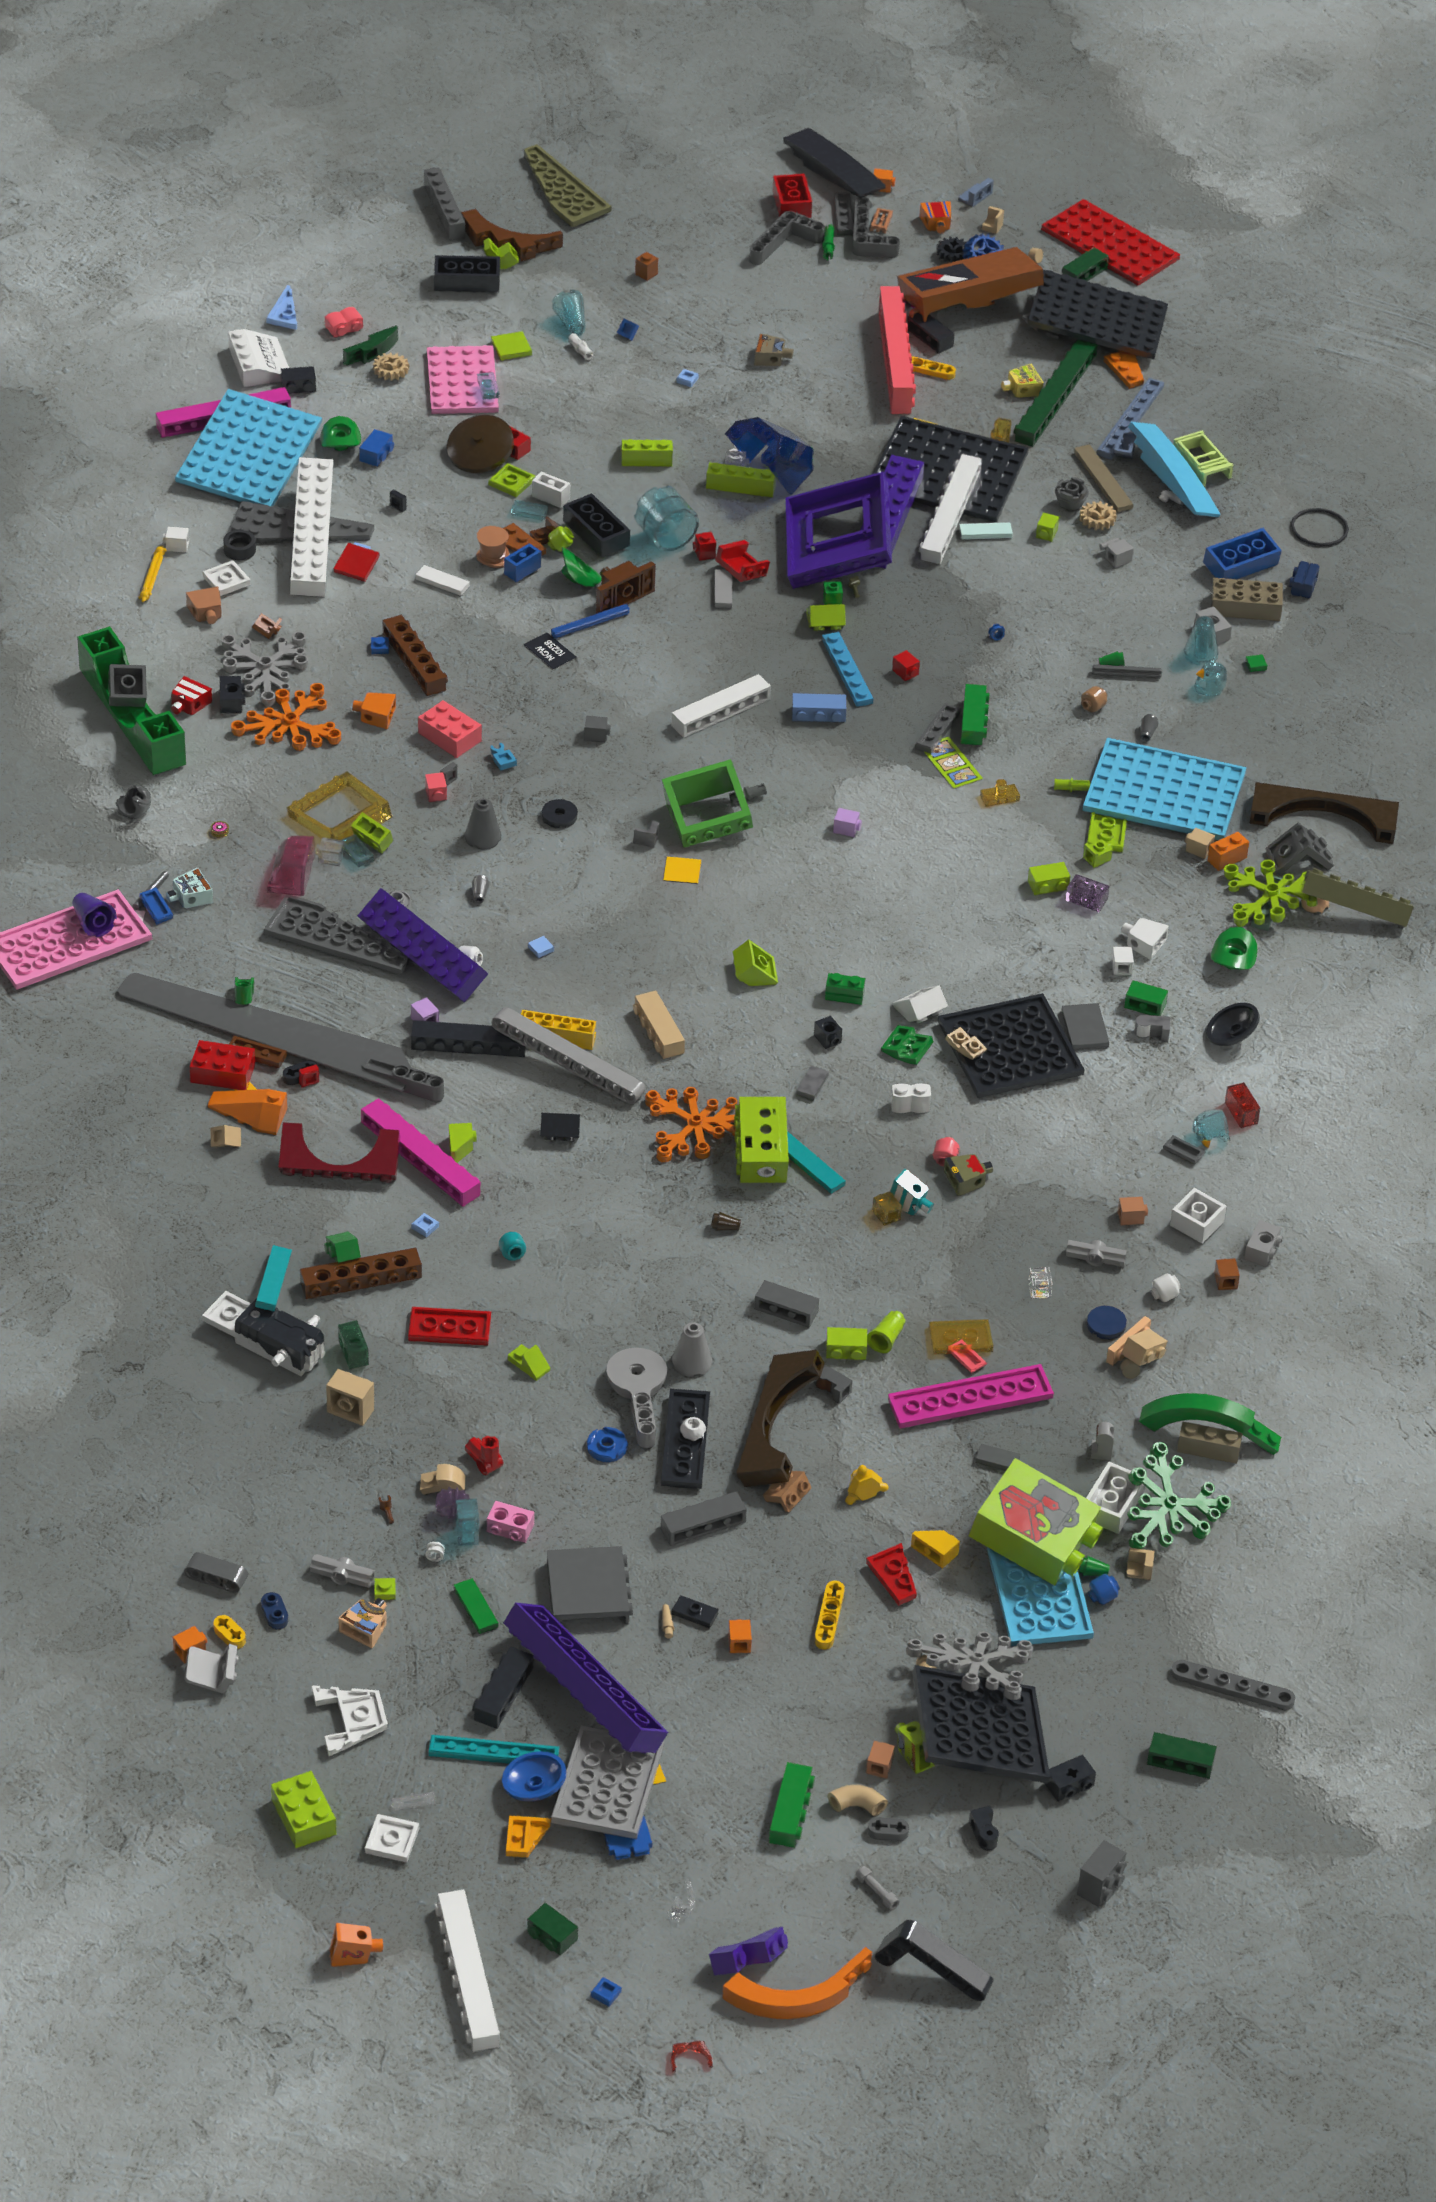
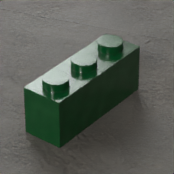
M1094 247L1067 265H1064L1062 267V275L1065 274L1076 279L1089 281L1108 269L1109 255Z
M1154 1732L1148 1753L1147 1765L1210 1779L1217 1746Z

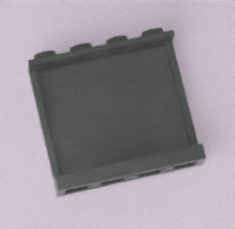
M622 1546L547 1550L552 1615L561 1624L564 1619L625 1616V1623L629 1624V1616L633 1615L632 1603H628V1599H631V1588L626 1587V1583H629V1571L624 1569V1567H627V1554H623Z

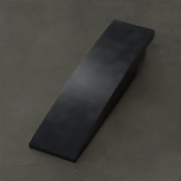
M810 128L783 138L784 144L793 148V154L803 160V166L859 198L886 188V185L856 159Z

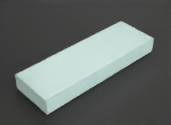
M1011 523L960 524L959 526L961 540L1012 538L1013 535Z

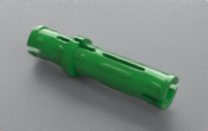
M828 224L829 227L826 225L822 249L825 260H829V256L830 260L833 258V251L835 249V228L831 224Z

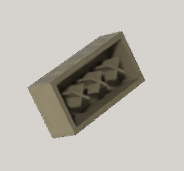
M1213 578L1211 607L1214 606L1223 617L1280 621L1283 606V583Z

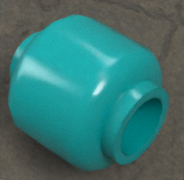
M508 1232L501 1236L499 1248L505 1259L516 1261L524 1256L526 1244L519 1233Z

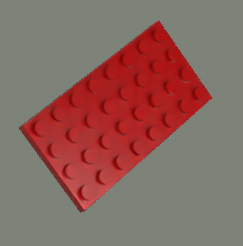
M1085 199L1080 200L1041 225L1042 231L1082 254L1095 247L1109 255L1108 269L1137 286L1180 260V254Z

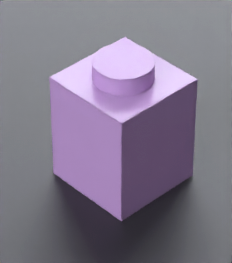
M838 808L834 818L833 833L855 837L856 832L860 831L862 820H859L860 812Z
M426 997L411 1004V1019L439 1022V1010Z

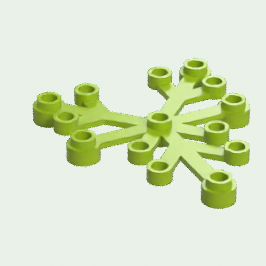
M1264 860L1260 863V869L1263 875L1266 876L1267 885L1255 880L1254 867H1246L1244 875L1239 873V868L1235 864H1228L1224 867V876L1231 880L1228 883L1229 891L1237 892L1239 887L1252 886L1264 892V895L1255 903H1237L1233 905V921L1238 927L1246 926L1248 918L1252 914H1255L1254 923L1256 925L1264 924L1265 915L1262 913L1261 907L1269 900H1271L1272 905L1270 918L1275 923H1280L1285 918V909L1279 906L1278 899L1287 902L1288 907L1291 909L1299 907V899L1297 897L1306 900V904L1310 907H1314L1318 903L1317 897L1301 892L1307 872H1303L1301 877L1295 882L1292 874H1285L1283 879L1275 883L1273 877L1275 862ZM1290 893V894L1295 895V896H1297V897H1291V896H1289V895H1287V894Z

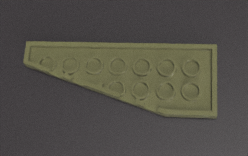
M538 144L524 149V155L553 211L571 227L578 226L611 212L612 206Z

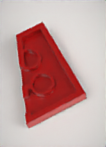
M902 1543L866 1558V1564L898 1606L916 1599L917 1592L912 1575L908 1569V1562L903 1552Z

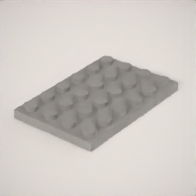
M581 1726L567 1767L566 1779L561 1786L553 1811L552 1823L637 1839L664 1750V1741L656 1753L628 1752L621 1747L622 1744L617 1739L609 1735V1731Z

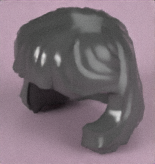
M137 784L128 788L125 796H120L116 800L118 813L131 819H138L144 815L151 805V794L147 788Z

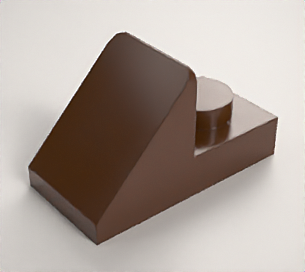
M545 517V527L530 531V536L541 545L548 544L549 533L561 525Z

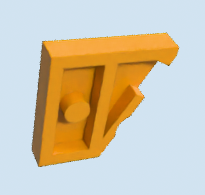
M509 1816L506 1856L528 1858L551 1827V1818Z

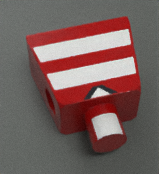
M186 676L182 677L171 693V711L176 715L182 711L189 715H194L212 703V688Z

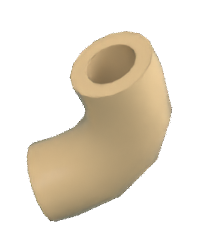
M846 1785L831 1791L827 1795L830 1805L837 1812L850 1806H858L866 1809L872 1816H877L888 1805V1800L874 1789L862 1785Z

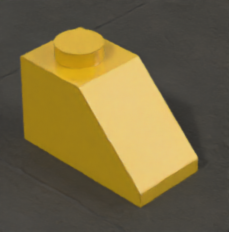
M944 1530L914 1531L912 1533L911 1547L942 1569L959 1554L960 1541Z

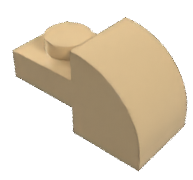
M438 1464L437 1471L421 1474L420 1491L423 1495L443 1491L446 1496L464 1492L465 1474L456 1466Z

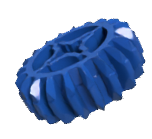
M983 233L980 235L976 234L966 242L963 249V258L968 259L1001 251L1004 245H1000V240L996 241L995 236L991 238L989 234L986 236Z

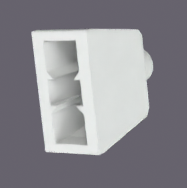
M1140 918L1134 926L1124 923L1121 933L1128 935V947H1132L1134 951L1151 960L1167 940L1169 926Z

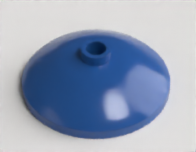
M531 1752L519 1756L506 1767L502 1775V1783L506 1793L517 1800L539 1801L553 1795L561 1788L565 1782L567 1771L564 1762L557 1755L549 1752Z

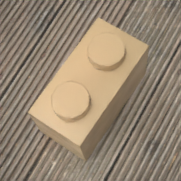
M1147 1329L1129 1336L1121 1354L1141 1366L1162 1358L1166 1352L1165 1347L1168 1341L1151 1329Z

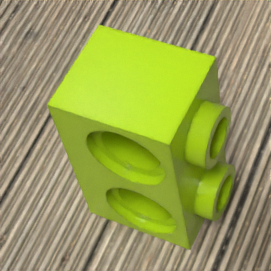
M363 812L351 825L354 836L381 854L393 842L391 831Z

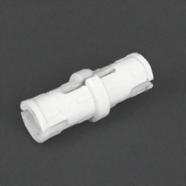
M571 334L568 337V341L574 346L575 351L580 353L585 360L592 359L594 353L588 348L587 343L581 340L577 334Z

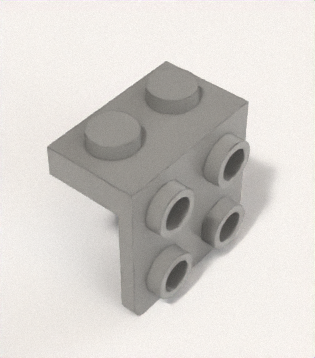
M229 1644L222 1655L193 1646L190 1647L187 1653L185 1681L224 1694L230 1684L233 1685L236 1680L237 1673L234 1671L239 1656L236 1655L237 1646Z

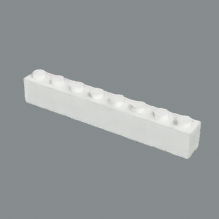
M962 454L960 460L956 461L955 471L951 472L950 483L946 484L945 494L940 497V506L936 507L934 519L931 518L930 529L929 531L926 530L924 542L920 543L919 552H921V560L941 564L980 474L981 458Z
M458 1890L438 1894V1903H435V1912L437 1917H441V1921H439L440 1933L445 1934L446 1939H443L445 1952L450 1954V1957H448L449 1970L454 1971V1975H452L454 1989L458 1988L459 1992L456 1993L458 2007L462 2006L463 2008L461 2021L463 2025H467L468 2029L465 2030L467 2044L471 2043L473 2052L498 2048L500 2034L465 1891Z

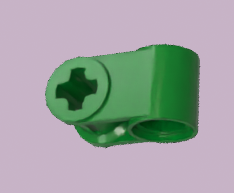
M235 977V1003L241 1005L250 1004L254 994V977H251V979Z

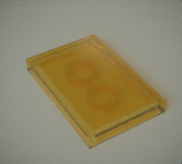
M988 1319L929 1322L934 1355L951 1354L950 1352L956 1351L958 1354L969 1353V1350H974L976 1353L993 1352ZM961 1339L967 1344L963 1345L961 1343L959 1345H953Z

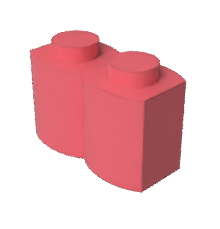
M348 307L340 312H332L326 315L325 327L333 337H340L348 332H356L362 329L363 318L354 307Z

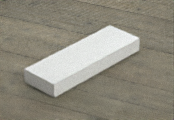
M425 565L416 574V580L460 596L470 586V582Z

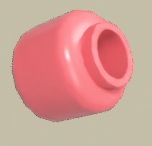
M951 1137L937 1140L933 1151V1158L936 1163L944 1167L945 1158L958 1156L959 1144Z

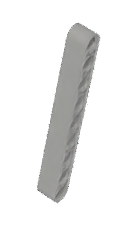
M508 1007L502 1008L491 1021L494 1029L628 1104H634L645 1092V1086L640 1080Z

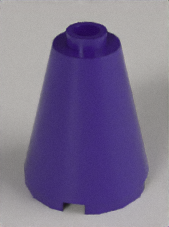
M83 892L78 893L73 898V907L85 933L89 936L101 937L113 929V923L117 919V914L110 904Z

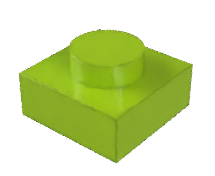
M374 1578L375 1600L377 1598L395 1600V1578Z

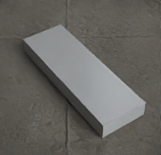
M715 569V608H732V574L727 570Z

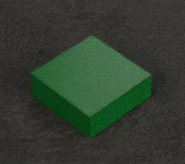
M1263 654L1246 656L1245 661L1250 672L1267 670V663Z

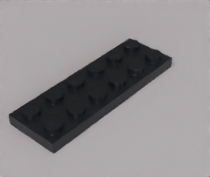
M670 1388L661 1486L702 1489L710 1391ZM696 1417L704 1422L706 1431L702 1438L692 1441L683 1437L680 1427L687 1418Z

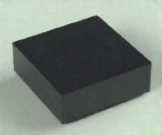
M393 489L390 491V506L404 512L407 510V496Z

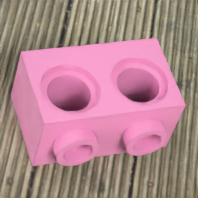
M495 1501L487 1517V1532L526 1543L534 1527L533 1511Z

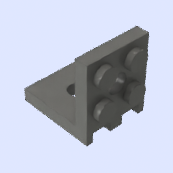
M1299 822L1265 848L1269 859L1275 862V873L1279 876L1307 854L1328 870L1334 866L1333 856L1326 847L1328 844L1325 839L1319 838L1312 829L1308 830Z

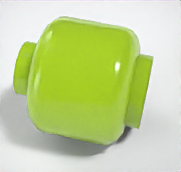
M558 526L549 533L548 545L553 551L562 552V547L567 549L573 544L572 538H574V535L569 528Z

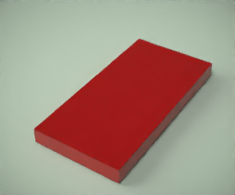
M412 1307L408 1341L488 1346L491 1311Z

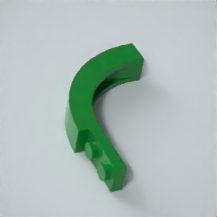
M1183 1393L1158 1398L1142 1407L1139 1419L1140 1423L1154 1432L1168 1424L1179 1421L1201 1420L1214 1422L1243 1433V1436L1272 1455L1279 1451L1281 1436L1254 1419L1255 1412L1229 1399L1208 1394Z

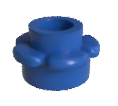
M994 624L988 630L989 637L996 641L1001 640L1005 635V628L1000 626V624Z

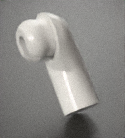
M1164 490L1159 496V499L1163 502L1171 499L1180 505L1184 504L1172 491Z

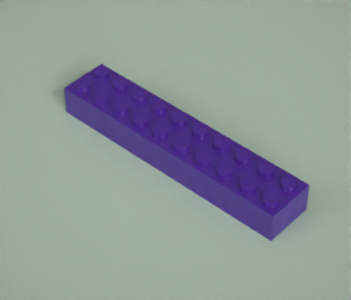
M515 1602L503 1622L509 1629V1633L517 1637L521 1641V1645L529 1649L534 1654L533 1657L546 1666L545 1669L558 1679L560 1685L566 1687L571 1692L570 1694L573 1698L583 1704V1708L587 1712L592 1713L596 1717V1721L609 1731L608 1733L611 1737L617 1739L622 1744L621 1747L624 1750L644 1754L646 1752L656 1753L669 1732L543 1605Z

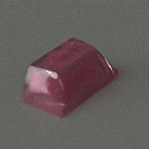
M290 836L278 847L267 885V893L304 896L315 857L314 836Z

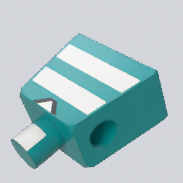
M904 1168L893 1181L887 1203L910 1215H914L919 1209L929 1213L934 1206V1203L926 1199L928 1187Z

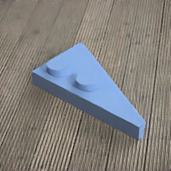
M287 285L267 316V323L297 330L292 289Z

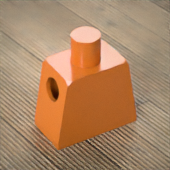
M367 693L364 702L354 700L352 710L361 712V721L363 723L388 729L396 709V694Z

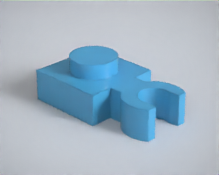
M499 743V749L494 748L493 745L490 746L493 761L500 771L517 766L516 758L510 750L504 751L502 743Z

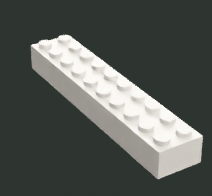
M299 457L290 595L325 597L333 474L332 459Z

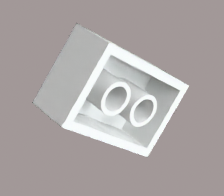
M1108 1462L1086 1499L1101 1507L1095 1523L1119 1534L1128 1519L1127 1512L1131 1507L1137 1505L1138 1498L1144 1493L1145 1486L1143 1484L1136 1486L1130 1482L1129 1474L1131 1470Z

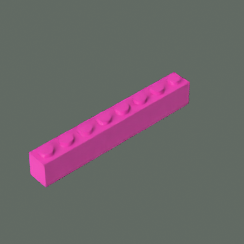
M285 387L247 394L291 408V398ZM221 400L156 412V427L161 437L165 438L204 430Z
M378 1098L361 1109V1123L377 1136H379L380 1129L399 1130V1154L462 1207L480 1196L481 1182L479 1179L472 1176L465 1167L460 1166L451 1156L444 1153L426 1135L421 1134L414 1125L409 1124L400 1114L393 1111L387 1103Z

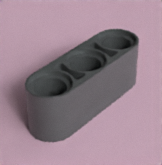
M199 1552L193 1554L184 1570L186 1576L192 1580L233 1593L240 1591L248 1577V1571L243 1566Z

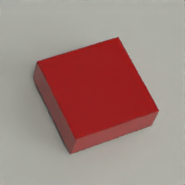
M317 1064L299 1070V1084L302 1088L319 1082V1068Z

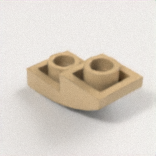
M961 1027L948 1034L945 1038L954 1049L972 1060L987 1050L975 1036L970 1038Z

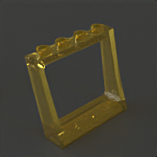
M347 771L340 776H334L330 782L321 784L318 789L306 793L305 797L300 800H294L287 807L290 818L313 832L337 851L358 839L354 836L351 825L362 812L380 824L392 818L389 802ZM346 787H351L371 804L333 828H329L305 814L309 809Z

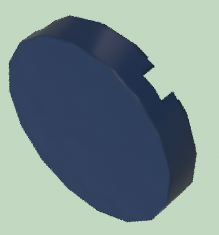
M1104 1305L1090 1311L1087 1318V1327L1098 1338L1115 1339L1126 1330L1127 1319L1119 1309Z

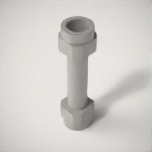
M862 1866L857 1870L856 1876L862 1884L867 1883L883 1899L882 1904L886 1908L893 1910L899 1905L900 1900L893 1892L888 1893L872 1877L873 1872L869 1868Z

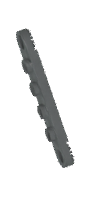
M1177 1660L1172 1665L1171 1674L1175 1680L1189 1682V1684L1268 1707L1273 1706L1281 1710L1285 1709V1711L1287 1709L1290 1710L1291 1707L1293 1708L1295 1703V1694L1289 1689L1186 1660ZM1182 1667V1669L1185 1668L1187 1672L1180 1673L1177 1671V1669ZM1284 1696L1289 1698L1290 1701L1283 1702L1279 1698Z

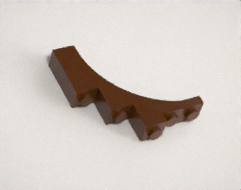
M476 209L461 212L465 221V232L476 247L484 245V240L488 238L491 239L497 248L509 242L517 251L520 261L536 258V253L563 247V233L561 230L547 234L519 233L492 224Z

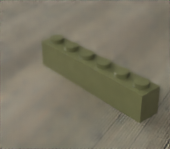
M1313 868L1312 871L1307 870L1301 887L1302 893L1407 927L1414 908L1410 904L1411 900L1400 897L1399 900L1392 898L1393 894L1385 891L1382 894L1375 892L1376 889L1365 885V888L1359 887L1358 883L1352 880L1347 882L1341 881V877L1330 874V877L1323 875V871Z

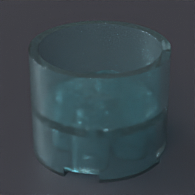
M669 485L658 489L654 487L647 491L637 502L638 508L634 519L660 550H677L686 545L696 534L699 526L698 515L674 487Z

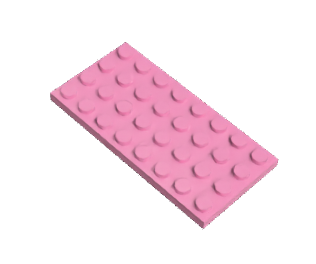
M118 889L96 897L110 904L117 914V919L113 923V929L106 935L96 937L85 933L72 906L0 932V967L16 990L150 941L152 940V934Z

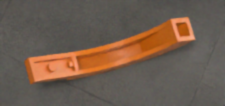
M865 1947L828 1980L816 1986L800 1990H778L764 1987L752 1982L738 1972L723 1985L722 1999L740 2010L766 2018L798 2019L813 2016L833 2008L848 1997L849 1986L855 1983L861 1973H866L871 1968L872 1951Z

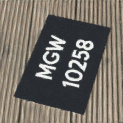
M547 632L523 644L552 669L577 658V656Z

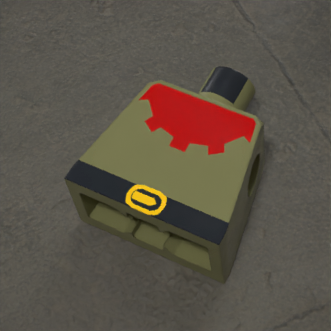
M975 1154L945 1158L944 1173L957 1195L962 1196L983 1187L986 1174L993 1173V1166L990 1161L981 1163Z

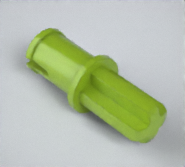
M1073 778L1071 780H1054V790H1070V792L1072 790L1088 791L1090 787L1089 780H1073Z

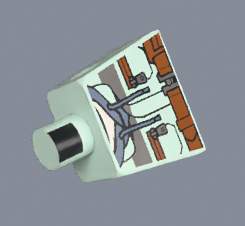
M195 868L174 878L173 890L166 892V897L169 903L179 900L183 908H191L213 903V889L199 868Z

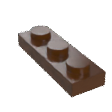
M234 1036L229 1045L255 1048V1062L279 1069L287 1057L286 1050Z

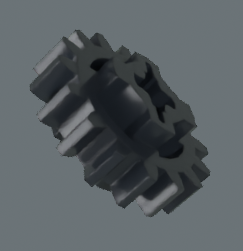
M949 237V239L943 238V241H939V244H937L936 249L939 259L944 258V262L949 261L950 263L964 260L963 249L968 241L964 242L963 238L959 240L958 237L953 239L952 237Z

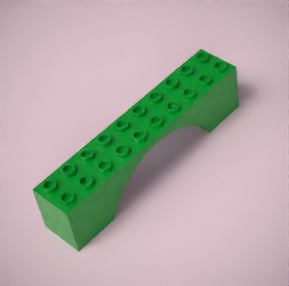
M109 626L77 636L80 671L150 772L156 775L186 765L185 732L170 711L156 715L147 703L145 707L109 706L108 672L110 664L129 665L125 647L112 628Z

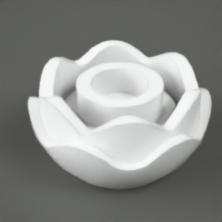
M696 1417L687 1418L680 1427L683 1437L692 1441L702 1438L706 1431L704 1422Z

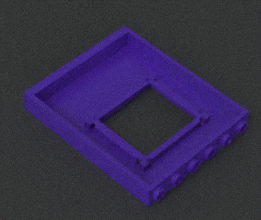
M883 471L785 498L787 573L793 589L892 563L889 489ZM863 506L864 530L813 543V519Z

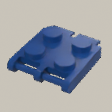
M645 1816L643 1817L637 1839L603 1833L609 1855H614L615 1860L630 1858V1852H633L635 1857L650 1854L652 1840Z

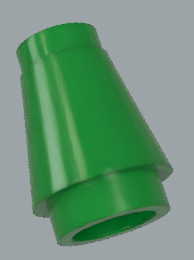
M1116 651L1098 658L1099 665L1125 666L1123 652L1118 653Z
M1087 1555L1079 1567L1078 1573H1082L1083 1576L1108 1575L1110 1565Z

